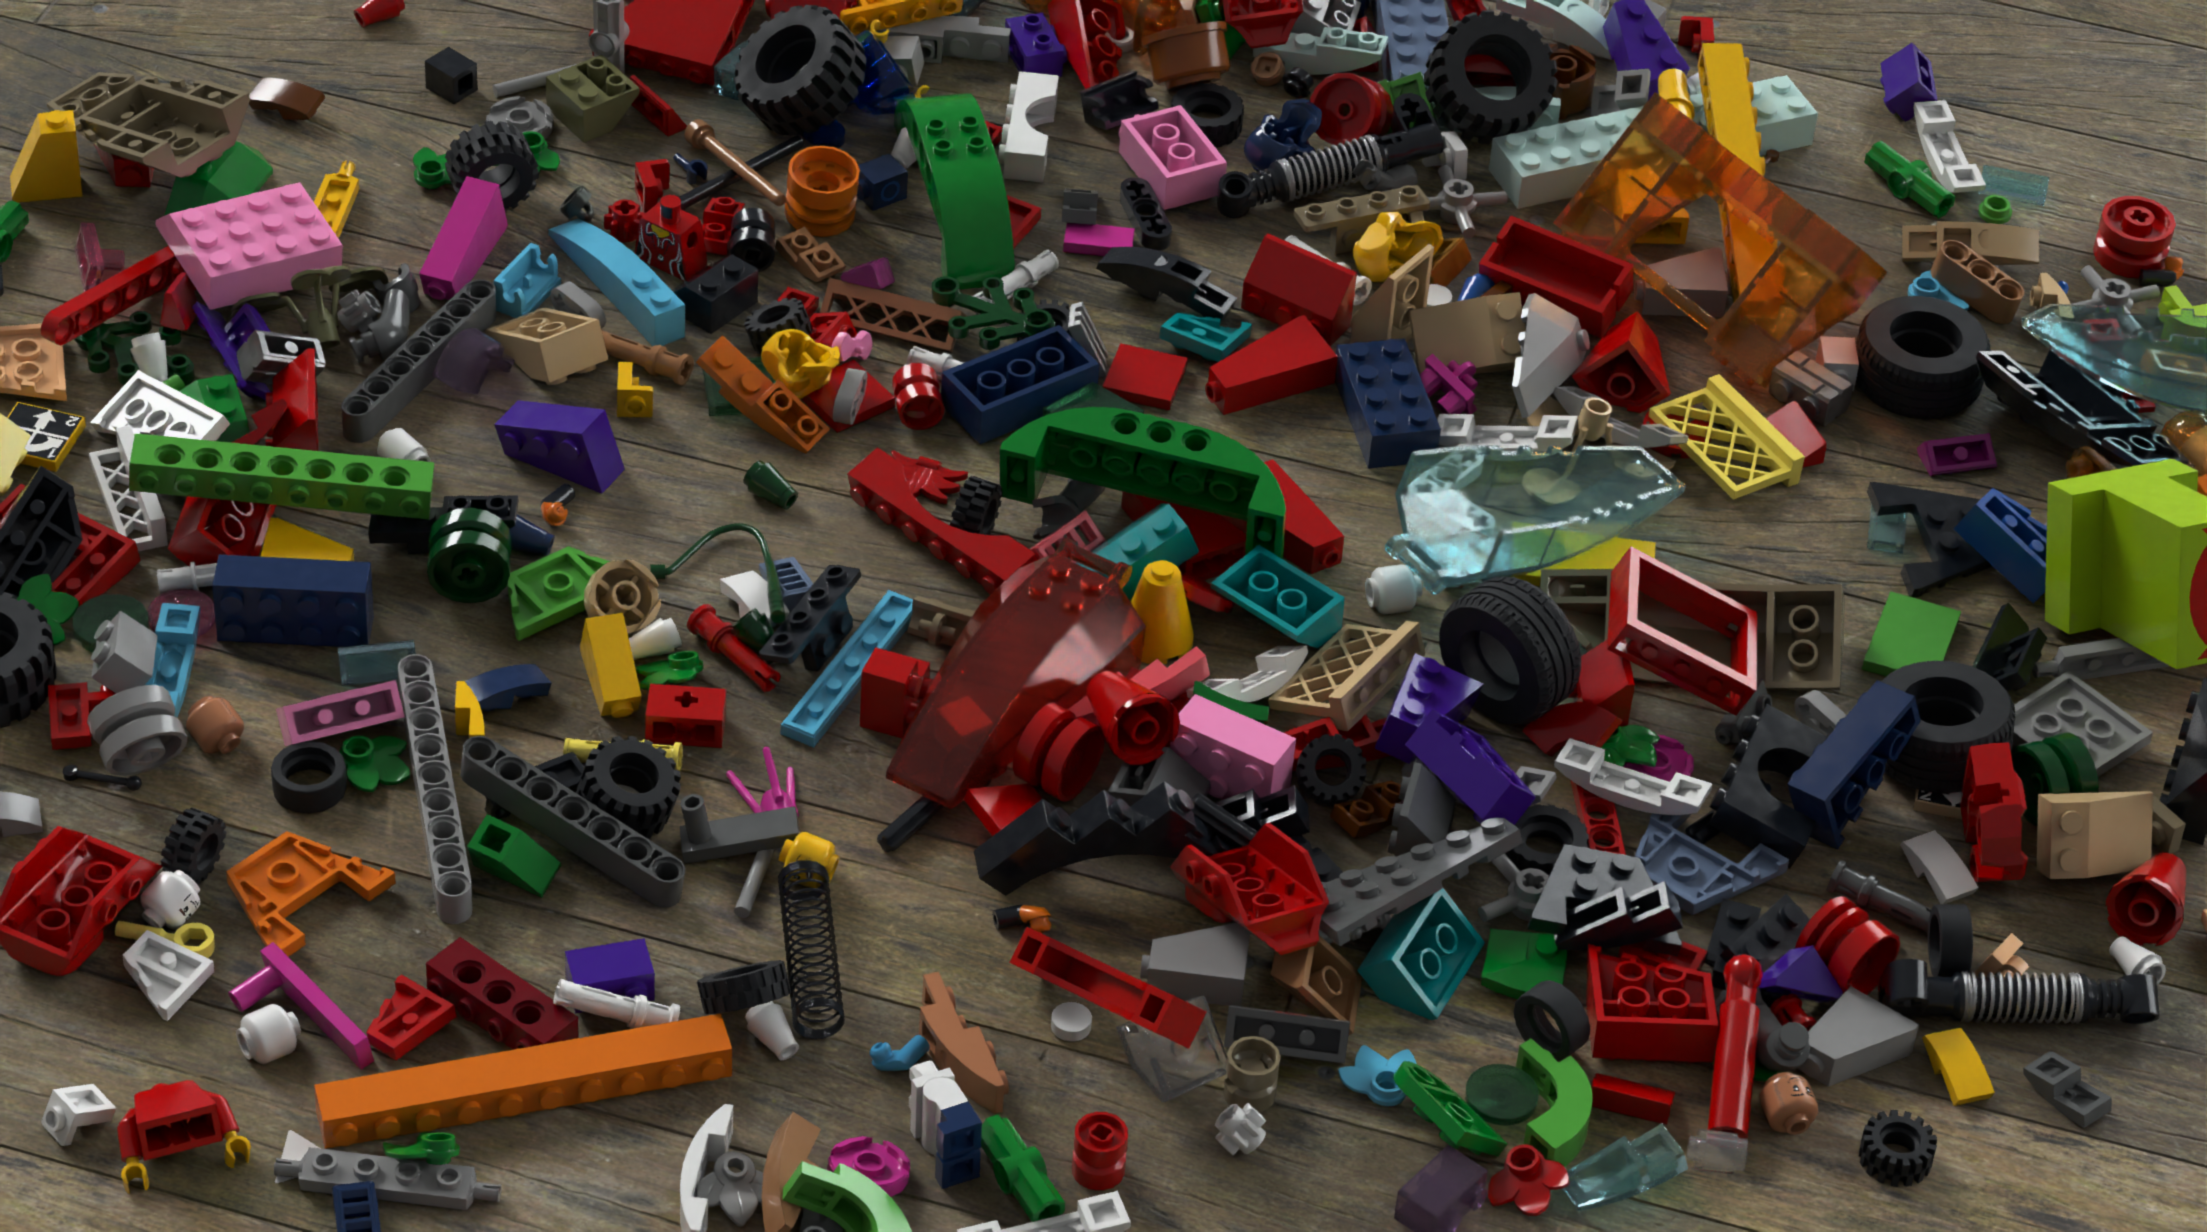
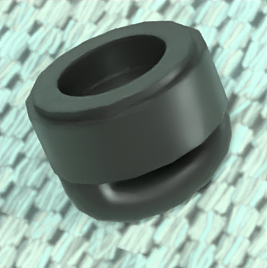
M584 186L577 187L561 204L560 212L568 219L576 215L580 220L589 222L594 217V209L589 202L592 194Z

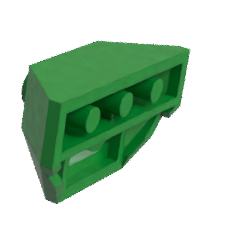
M236 141L235 145L224 151L220 158L201 165L194 174L182 178L176 176L164 216L189 208L258 192L273 174V167L259 150Z
M233 374L198 379L179 391L221 413L229 421L230 425L217 441L231 443L250 433L248 420Z

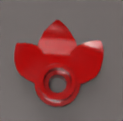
M1518 1145L1507 1154L1504 1169L1491 1177L1488 1184L1489 1202L1492 1206H1499L1514 1201L1516 1207L1523 1214L1538 1216L1549 1207L1551 1190L1567 1187L1569 1185V1176L1566 1168L1560 1162L1544 1159L1542 1153L1531 1145Z

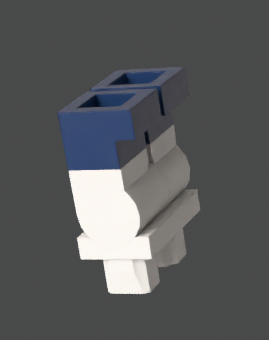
M930 1060L912 1066L909 1073V1078L912 1082L911 1095L909 1096V1108L911 1110L910 1131L915 1139L921 1137L923 1148L936 1157L935 1178L941 1189L980 1177L982 1122L958 1084L954 1081L955 1075L950 1067L938 1071L933 1061Z

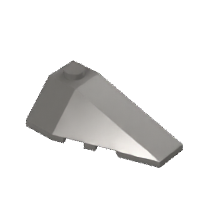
M1535 293L1528 295L1522 308L1521 319L1523 323L1527 322L1526 331L1519 332L1518 342L1521 346V357H1516L1512 383L1513 392L1522 418L1529 417L1554 392L1555 387H1559L1582 364L1586 351L1590 348L1588 333L1585 329H1581L1578 317Z

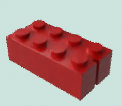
M1512 215L1497 235V243L1493 242L1479 262V273L1491 278L1495 285L1503 280L1513 286L1512 293L1520 292L1522 306H1524L1528 295L1535 293L1578 317L1581 329H1585L1587 333L1601 339L1615 319L1616 311H1620L1633 291L1634 264Z

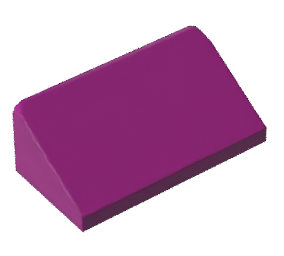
M885 257L858 265L842 273L840 276L842 281L874 289H883L895 282L889 260Z
M1990 433L1924 441L1917 447L1918 455L1930 476L1997 467Z

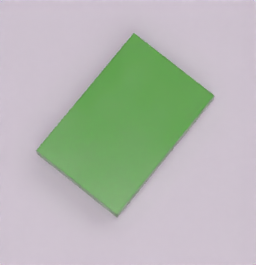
M1890 591L1864 658L1862 670L1887 677L1897 669L1913 663L1945 661L1959 623L1961 611Z

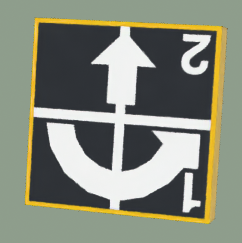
M21 402L16 403L7 417L31 435L25 446L27 454L20 464L37 468L43 466L47 470L57 472L86 427L85 417Z

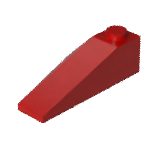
M1052 0L1047 5L1050 24L1055 28L1059 43L1064 44L1067 58L1085 89L1119 76V70L1116 65L1117 60L1122 57L1123 50L1105 36V33L1108 32L1116 40H1122L1125 37L1126 29L1121 4L1112 0Z

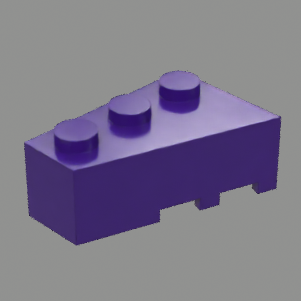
M1621 0L1613 3L1603 25L1611 60H1615L1617 71L1649 69L1651 75L1647 102L1655 100L1659 95L1658 78L1663 71L1678 69L1687 75L1690 67L1644 0Z
M518 400L494 424L505 455L601 494L625 470L605 409Z
M1415 653L1398 688L1375 749L1410 764L1417 756L1405 744L1430 711L1434 709L1456 722L1459 720L1464 721L1469 716L1484 684L1445 667L1432 658H1425Z
M1434 709L1430 711L1405 744L1455 793L1458 800L1474 811L1472 816L1480 824L1490 818H1505L1515 825L1536 798L1482 735Z

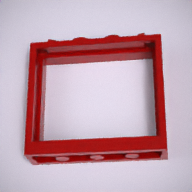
M1630 546L1611 571L1607 650L1736 716L1757 690V612ZM1638 591L1731 638L1730 667L1637 620ZM1729 623L1738 626V629L1734 631L1727 626ZM1625 637H1628L1631 640L1626 645L1620 642L1621 639L1624 640ZM1729 691H1730V698L1726 697V695L1729 693Z

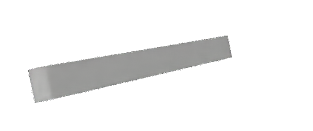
M412 654L405 656L398 663L399 695L405 716L403 721L436 912L439 919L443 922L459 924L468 920L472 915L471 876L433 666L430 659L426 656Z

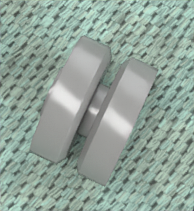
M144 685L121 691L95 706L88 715L87 724L93 739L100 744L99 754L106 770L110 774L127 776L152 770L169 762L180 754L187 745V735L181 721L174 716L175 706L166 688L158 685Z

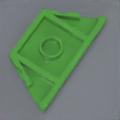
M568 546L511 572L507 583V591L516 639L520 641L586 610L584 606V590L590 577L610 561L588 556L583 551Z

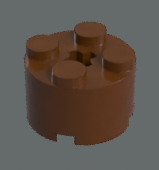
M1549 44L1553 52L1549 59L1555 60L1557 65V72L1553 76L1557 79V85L1552 97L1561 98L1559 120L1568 118L1569 114L1583 111L1591 105L1596 76V61L1588 51L1578 46L1569 45L1568 49H1558V44Z

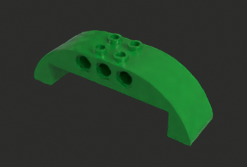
M969 93L901 99L895 110L894 127L897 136H899L901 129L907 128L942 236V276L955 278L959 282V290L982 288L983 281L986 278L998 277L1001 279L1015 270L1008 200L999 161L976 99Z
M1084 407L1051 413L1029 422L1012 433L1001 444L1000 486L1002 487L1003 498L1033 505L1032 500L1038 498L1047 474H1052L1247 521L1245 555L1260 545L1283 559L1286 507L1278 481L1268 466L1254 452L1223 434L1185 422H1177L1131 410L1109 407Z

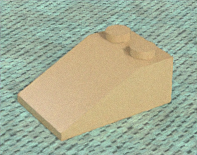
M1428 244L1390 275L1362 308L1355 312L1350 322V327L1352 328L1350 344L1403 338L1407 342L1412 338L1409 311L1427 307L1434 246Z
M1520 292L1488 295L1410 310L1409 318L1419 375L1426 369L1425 359L1432 353L1446 367L1452 360H1455L1459 365L1470 361L1476 367L1475 374L1514 370L1516 357H1521V346L1518 342L1519 332L1526 331L1525 323L1521 319L1522 304Z
M541 308L485 330L487 337L530 378L544 381L547 385L563 383L567 380L566 376L575 372L587 373L597 368L596 364L608 360L599 319Z
M2153 792L2038 794L2036 870L2049 879L2091 878L2133 871L2151 858Z

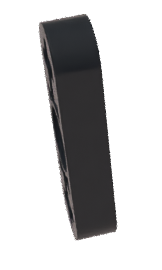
M1133 177L1125 179L1120 187V203L1132 227L1135 228V233L1140 243L1148 249L1159 251L1167 249L1171 244L1172 226L1151 185L1142 178ZM1140 212H1148V213H1151V214H1153V215H1151V216H1144V215H1140V214H1138V213H1140Z

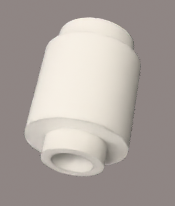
M402 428L388 430L379 439L377 448L379 457L430 462L427 450Z

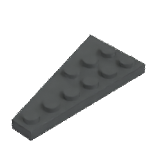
M1490 818L1474 829L1451 832L1446 836V839L1433 844L1423 843L1411 848V852L1397 857H1383L1378 859L1375 865L1361 870H1347L1341 873L1337 879L1326 883L1321 882L1329 904L1322 914L1319 929L1341 946L1350 941L1349 933L1361 927L1362 930L1368 931L1377 926L1376 918L1384 913L1398 914L1443 888L1441 881L1453 875L1455 879H1460L1469 874L1468 866L1474 862H1490L1523 843L1520 829L1505 818Z

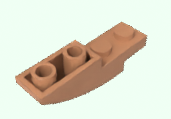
M939 972L923 975V1006L920 1007L919 1035L928 1041L930 1045L928 1053L940 1070L950 1067L955 1075L954 1081L965 1095L994 1114L1003 1112V1098L1005 1094H1008L1009 1086L1004 1070L998 1071L996 1054L992 1042L985 1041L979 1026L967 1028L964 1016L957 1015L953 990L950 986L945 987Z

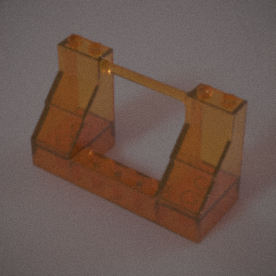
M1656 92L1553 222L1563 230L1559 235L1634 264V273L1708 330V336L1704 342L1713 348L1709 354L1725 367L1729 362L1733 363L1739 368L1735 375L1749 386H1752L1756 381L1766 388L1770 383L1772 370L1777 364L1786 360L1795 351H1799L1817 340L1828 329L1858 311L1888 273L1859 246L1809 208L1807 210ZM1705 194L1721 206L1725 201L1731 204L1734 209L1730 213L1747 225L1752 220L1759 226L1756 233L1769 243L1773 244L1775 240L1781 243L1722 319L1717 320L1630 253V248L1640 236L1667 221L1675 212Z

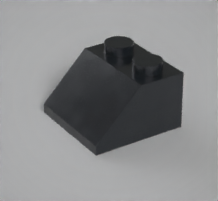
M732 254L704 267L672 289V291L685 304V319L712 334L758 302V269Z

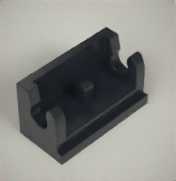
M1132 70L1080 91L1085 122L1108 130L1120 125L1121 120L1132 118L1136 114L1144 115L1159 109L1158 100L1153 96H1148L1145 89L1154 86L1152 81L1137 75V71Z

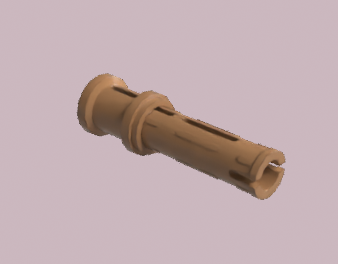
M602 330L608 355L640 365L650 375L658 376L660 374L672 378L674 383L681 386L689 380L694 366V359L691 355L683 354L680 356L669 352L665 346H646Z

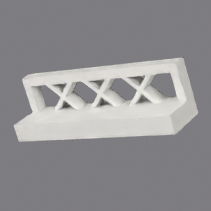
M130 425L117 427L118 447L89 453L90 463L114 529L126 537L134 529L147 533L148 536L132 539L136 541L138 551L167 546L165 516L156 493L129 491V488L124 493H120L111 489L117 482L129 486V463L134 441V434ZM121 461L116 470L101 466L102 463ZM125 505L138 510L132 517L119 513Z

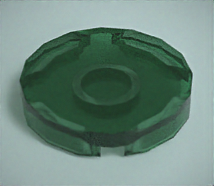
M121 594L97 596L80 605L74 613L73 635L76 640L82 642L83 648L94 652L97 642L94 639L95 633L105 620L111 621L122 611L149 629L148 612L144 605L133 597Z

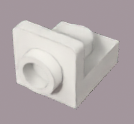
M1455 131L1442 132L1443 153L1423 158L1422 163L1425 167L1448 165L1451 167L1455 179H1466L1467 147Z
M94 1084L53 1089L41 1122L44 1128L61 1146L71 1145L78 1126L111 1122L116 1107Z

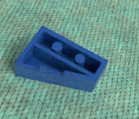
M1992 488L1972 507L1954 527V530L2034 604L2045 593L2047 526L2030 517L2031 510Z

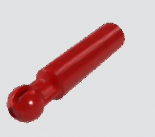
M1746 954L1733 956L1726 963L1723 972L1725 983L1727 984L1726 1002L1720 1005L1707 1135L1714 1142L1726 1145L1744 1143L1747 1141L1760 1016V1009L1755 1003L1756 992L1762 982L1763 971L1761 964L1754 957Z

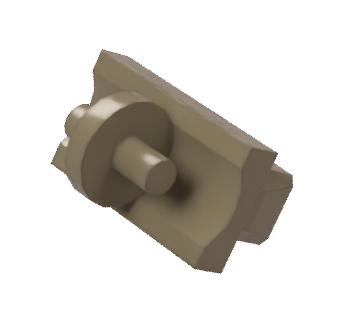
M916 596L912 603V616L907 633L926 638L928 643L934 646L942 643L970 652L974 647L979 614L965 608L963 610L944 604L940 600Z

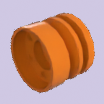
M821 145L807 147L797 152L791 158L788 168L784 214L788 222L796 230L805 227L812 236L827 237L838 235L849 229L855 219L860 168L856 160L845 151Z

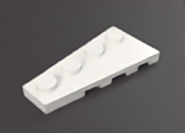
M139 370L90 422L97 432L116 435L117 427L130 425L134 436L137 433L217 441L230 425L229 421L221 413Z

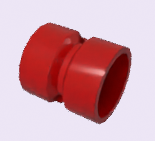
M910 363L897 370L892 379V387L901 422L906 427L914 430H925L935 426L943 418L945 410L935 369L924 363Z
M1108 1112L1089 1113L1079 1119L1075 1126L1072 1175L1085 1188L1103 1191L1111 1189L1118 1185L1125 1175L1128 1128L1125 1122L1117 1115Z

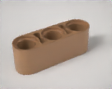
M1947 240L1942 243L1930 270L1932 277L1993 322L1999 324L2010 323L2024 297L2023 287L1965 244L1956 240Z

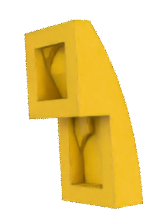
M456 681V735H469V738L485 736L483 714L476 696L465 681Z
M1962 1028L1927 1034L1922 1037L1935 1075L1942 1073L1953 1106L1985 1100L1993 1096L1995 1091L1975 1047Z

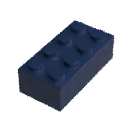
M1057 325L943 371L941 395L945 410L979 444L1019 429L1043 416L1063 411L1097 397L1100 364L1060 325Z
M1405 338L1337 345L1336 355L1338 359L1335 383L1367 467L1378 468L1428 463L1437 460L1441 428Z
M238 555L218 556L212 584L217 641L369 648L374 619L371 562Z

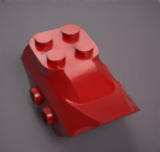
M1223 0L1225 21L1243 36L1252 49L1286 44L1296 20L1303 12V0Z
M1271 823L1264 824L1248 845L1211 856H1206L1192 844L1187 845L1170 866L1176 878L1185 885V898L1187 901L1214 921L1219 923L1236 922L1280 955L1317 945L1321 917L1329 904L1328 897L1309 852Z
M57 826L46 838H42L37 843L35 849L23 861L15 864L0 897V945L11 958L47 974L55 976L70 974L101 945L104 936L103 929L115 919L117 914L130 900H134L138 896L140 890L163 866L85 833Z

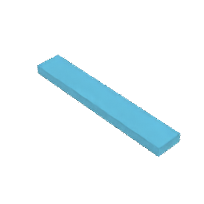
M891 590L887 591L782 722L781 735L811 747L816 746L861 689L862 670L875 647L891 651L908 629L912 616L913 599Z

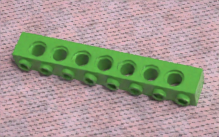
M135 433L129 463V491L429 519L434 462Z

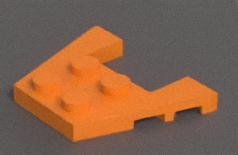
M288 831L226 871L228 885L264 945L268 946L274 942L288 957L304 947L306 943L305 934L285 918L336 883L343 882L369 902L396 884L395 872L391 869L382 867L379 871L363 865L362 859L356 856L351 859L331 853V847Z

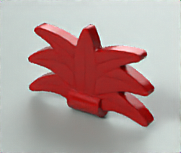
M894 450L891 451V456L904 465L906 480L915 498L922 493L936 502L947 504L948 498L944 494L960 492V485L953 482L968 479V472L946 469L942 467V462L923 456H920L919 459H912Z

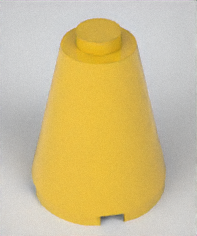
M1155 561L1144 568L1120 627L1119 640L1121 645L1123 643L1127 647V653L1140 662L1151 664L1158 659L1162 664H1167L1169 658L1178 656V659H1180L1193 646L1194 632L1181 572L1176 565L1168 561Z

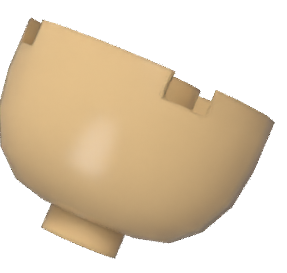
M626 559L624 561L614 560L607 562L590 577L584 590V606L588 617L623 613L628 635L641 631L656 618L661 607V598L658 600L659 594L657 591L659 584L650 570L635 560Z

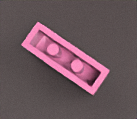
M396 680L276 709L285 746L405 717Z

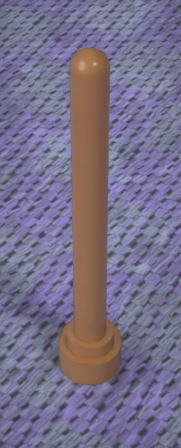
M694 120L686 127L685 139L694 148L709 150L776 206L785 204V195L716 140L714 129L704 120Z

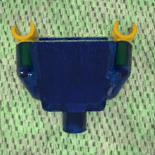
M877 19L872 21L869 31L864 30L856 35V38L865 50L866 70L863 71L865 78L863 85L858 86L859 93L854 101L851 100L847 107L855 103L865 113L873 115L895 114L897 104L901 99L922 98L920 94L927 93L930 88L927 85H922L915 94L911 93L914 87L884 46L889 29L883 33L876 32L881 24V21Z

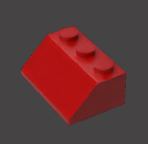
M1267 233L1244 279L1241 308L1280 326L1299 316L1305 315L1331 347L1350 327L1357 272Z
M315 348L306 349L273 377V392H266V407L282 398L287 403L281 418L266 435L267 437H273V439L266 440V446L319 451Z
M187 496L168 550L188 566H190V562H195L196 566L217 563L219 555L259 556L270 517H273L277 505Z

